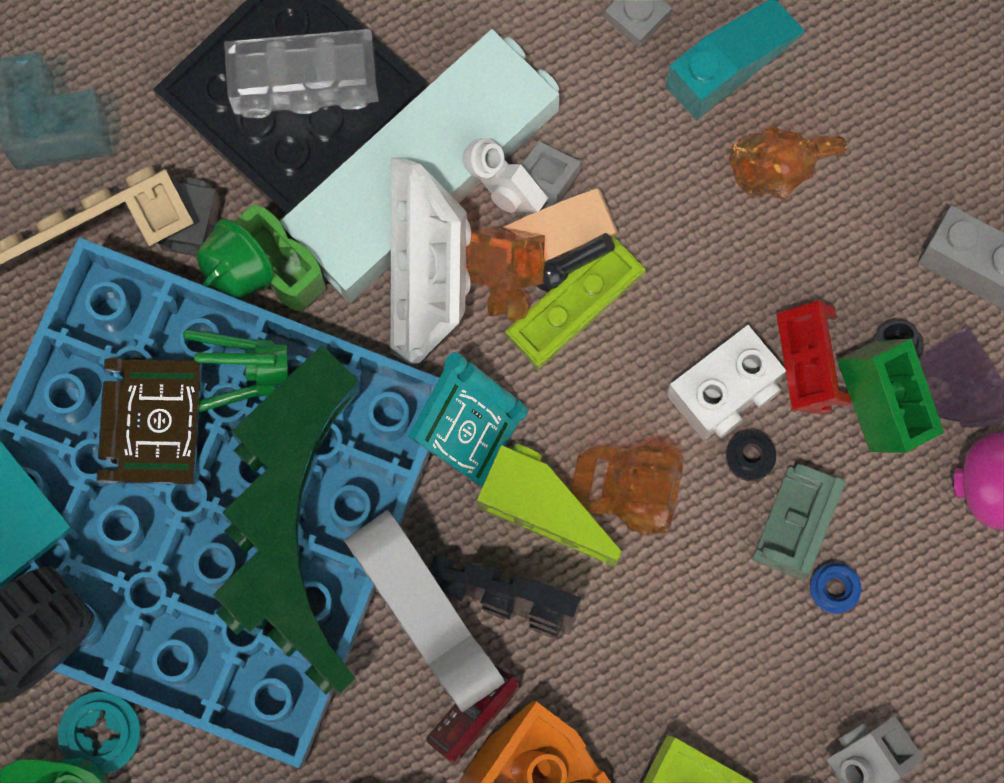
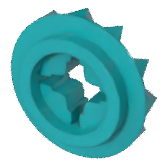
M107 692L86 694L75 700L66 709L61 718L58 728L60 750L64 758L69 756L83 757L94 762L104 774L115 773L126 763L133 760L137 746L142 740L139 725L140 718L128 701ZM105 711L106 728L113 730L116 734H120V739L105 740L96 756L95 740L87 737L86 734L80 733V729L88 730L89 727H98Z

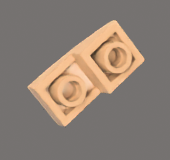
M598 188L540 210L538 213H533L503 227L521 272L525 273L530 272L534 266L549 259L560 257L604 233H607L610 237L618 234L601 190Z

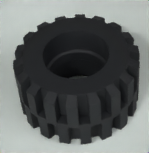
M53 566L29 571L0 589V703L19 696L53 671L81 644L95 620L93 612Z

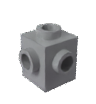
M895 715L871 730L868 729L865 723L855 727L838 739L843 748L827 759L839 783H904L902 777L924 761V758Z

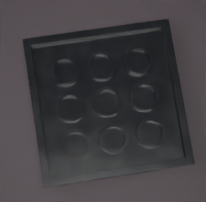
M246 0L154 87L153 91L156 97L275 208L286 216L426 89V84L335 0Z

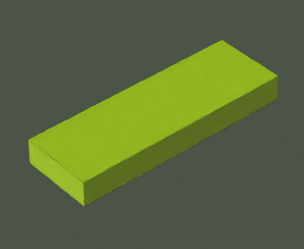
M614 236L611 237L615 246L614 251L568 274L566 280L557 288L551 289L505 331V336L537 370L542 368L645 275L646 269Z

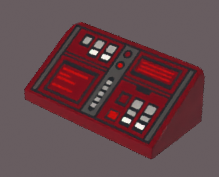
M496 665L494 666L505 683L463 713L454 704L427 736V743L451 764H456L519 691V682Z

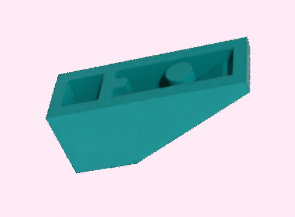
M768 0L705 36L669 65L666 88L698 121L805 34V30L777 0Z

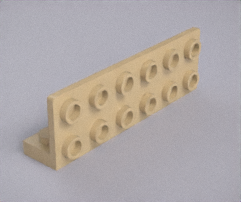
M149 165L125 177L129 186L112 195L107 186L83 198L80 201L84 208L83 210L68 217L65 210L62 209L38 221L35 225L39 232L24 239L20 231L0 240V265L123 202H126L149 246L194 223L167 171L162 169L155 172L152 165Z

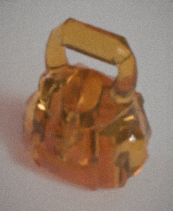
M771 126L766 128V131H763L762 134L749 133L740 138L731 147L728 161L732 166L734 178L743 191L758 198L771 194L774 198L786 200L799 184L813 177V173L816 170L815 164L818 160L844 154L847 150V142L841 136H816L814 139L807 140L798 133L782 130L777 126Z
M649 440L641 446L627 450L608 446L592 447L578 455L571 493L588 512L594 514H613L625 522L627 528L632 532L635 531L644 536L665 533L670 529L673 521L684 459L677 448L672 447L670 443L664 440ZM597 459H603L609 465L603 479L602 497L589 500Z

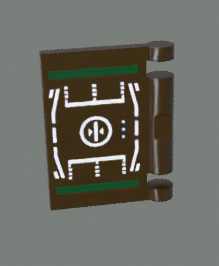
M104 359V371L113 373L124 372V382H103L98 459L106 461L118 460V471L98 470L96 482L105 484L195 485L202 363L186 360Z

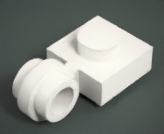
M479 138L473 140L463 152L464 167L472 176L482 181L492 193L491 198L499 208L509 213H538L548 197L521 164H508L504 160L503 150L495 141L489 138Z

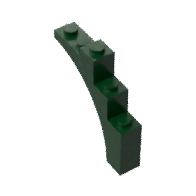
M321 345L231 431L236 442L239 444L233 450L235 454L254 473L260 467L265 471L222 512L226 520L231 524L224 531L245 553L252 547L257 552L213 596L222 604L215 613L236 635L245 628L255 637L270 623L274 629L267 636L288 657L297 650L311 664L304 673L326 695L334 688L343 697L357 683V680L329 646L312 613L301 575L298 529L302 494L314 457L334 421L360 392L359 381Z

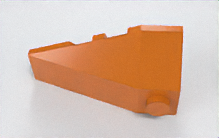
M534 700L487 739L459 780L460 783H611L604 771L598 768L585 749L586 745L577 731Z

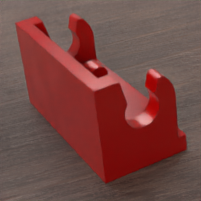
M818 300L776 313L791 409L793 411L822 415L832 412L831 405L851 406L850 394L839 392L827 321L837 319L836 308Z

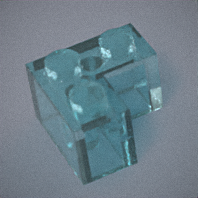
M40 52L0 58V133L2 149L16 170L112 155L106 109L95 89L55 95L53 73Z

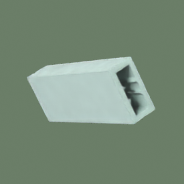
M493 29L487 32L280 221L287 238L300 243L313 254L319 264L322 276L349 304L391 266V158L401 157L421 164L460 203L482 183L479 178L472 176L463 164V152L473 140L479 138L492 139L502 148L504 160H506L559 111L560 94L558 93L559 87L546 71L539 69L536 72L524 60L526 56L523 50L510 37L502 39Z

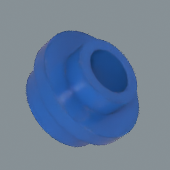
M829 563L822 566L815 572L810 582L812 600L818 608L830 614H841L849 611L857 604L861 596L860 579L856 572L845 564ZM836 580L842 584L844 589L842 597L833 598L827 593L826 584L828 581Z

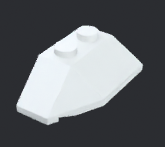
M401 157L391 158L390 353L409 364L420 363L460 322L465 312V295L470 290V275L466 268V247L471 240V228L467 220V212L421 164Z

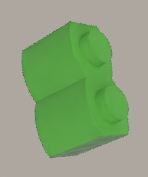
M253 204L234 221L243 227L265 252L274 275L270 284L271 289L283 304L295 311L302 312L326 290L319 264L313 254L300 243L288 239L282 224L271 212Z

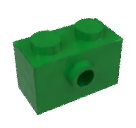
M912 338L874 341L837 359L869 452L907 453L944 433Z

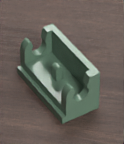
M797 464L795 469L789 467L752 561L804 581L811 573L846 481Z

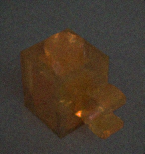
M503 226L471 231V240L467 246L466 268L470 275V282L490 286V295L487 301L489 316L506 314L508 306L507 315L509 321L526 318L528 303L520 289L543 284L545 235Z

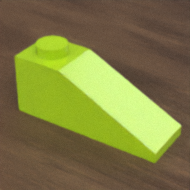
M515 444L513 450L501 445L477 498L478 509L616 568L622 551L547 464L540 462L542 455L519 444Z

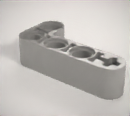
M388 510L344 539V542L422 658L462 713L505 683L490 658L470 634L410 540Z

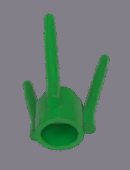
M189 329L183 332V337L187 340L245 350V353L198 352L194 355V360L198 363L246 365V381H257L256 385L200 400L199 412L256 396H269L275 390V385H280L288 378L287 344H274L273 340H252Z

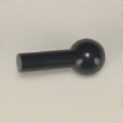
M604 233L560 257L549 259L534 266L530 271L532 282L538 289L545 292L557 288L567 279L568 274L614 251L615 246L612 238L607 233Z

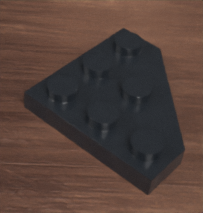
M434 555L429 571L447 598L462 602L465 595L477 599L482 604L481 610L504 620H510L512 613L529 620V628L551 638L557 639L560 632L567 635L571 634L577 618L581 597L519 575L511 577L508 584L503 583L500 580L502 573L497 570L469 563L463 566L460 571L453 568L454 561Z

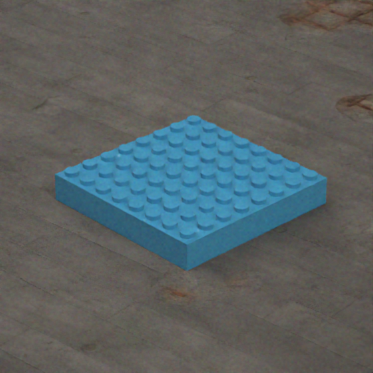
M79 237L0 411L1 442L68 522L73 531L8 583L29 571L53 566L95 615V620L85 639L53 671L303 770L335 689L333 688L326 695L304 673L311 664L297 650L288 657L267 636L274 629L270 623L255 637L245 628L236 635L215 613L222 604L213 596L257 552L252 547L245 553L225 533L224 530L231 524L226 520L222 512L265 471L260 467L254 473L235 454L233 450L239 444L236 442L231 431L268 396H256L199 412L195 485L96 482L98 470L118 471V460L106 461L98 459L103 382H124V372L113 373L104 371V359L195 361L194 355L198 352L245 353V350L187 340L183 337V332L189 329L252 340H273L274 344H287L288 377L323 345L359 381L360 392L334 421L314 457L302 494L298 529L301 575L312 613L329 646L344 664L350 654L376 589L344 542V539L386 510L391 513L401 527L430 456L428 450L413 441L408 435L439 378ZM202 363L200 400L257 384V381H246V365Z

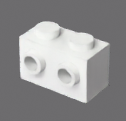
M747 325L671 383L667 397L703 441L714 433L721 439L743 421V418L739 415L742 411L753 403L758 408H761L782 391L778 384L781 382L786 370L751 327Z

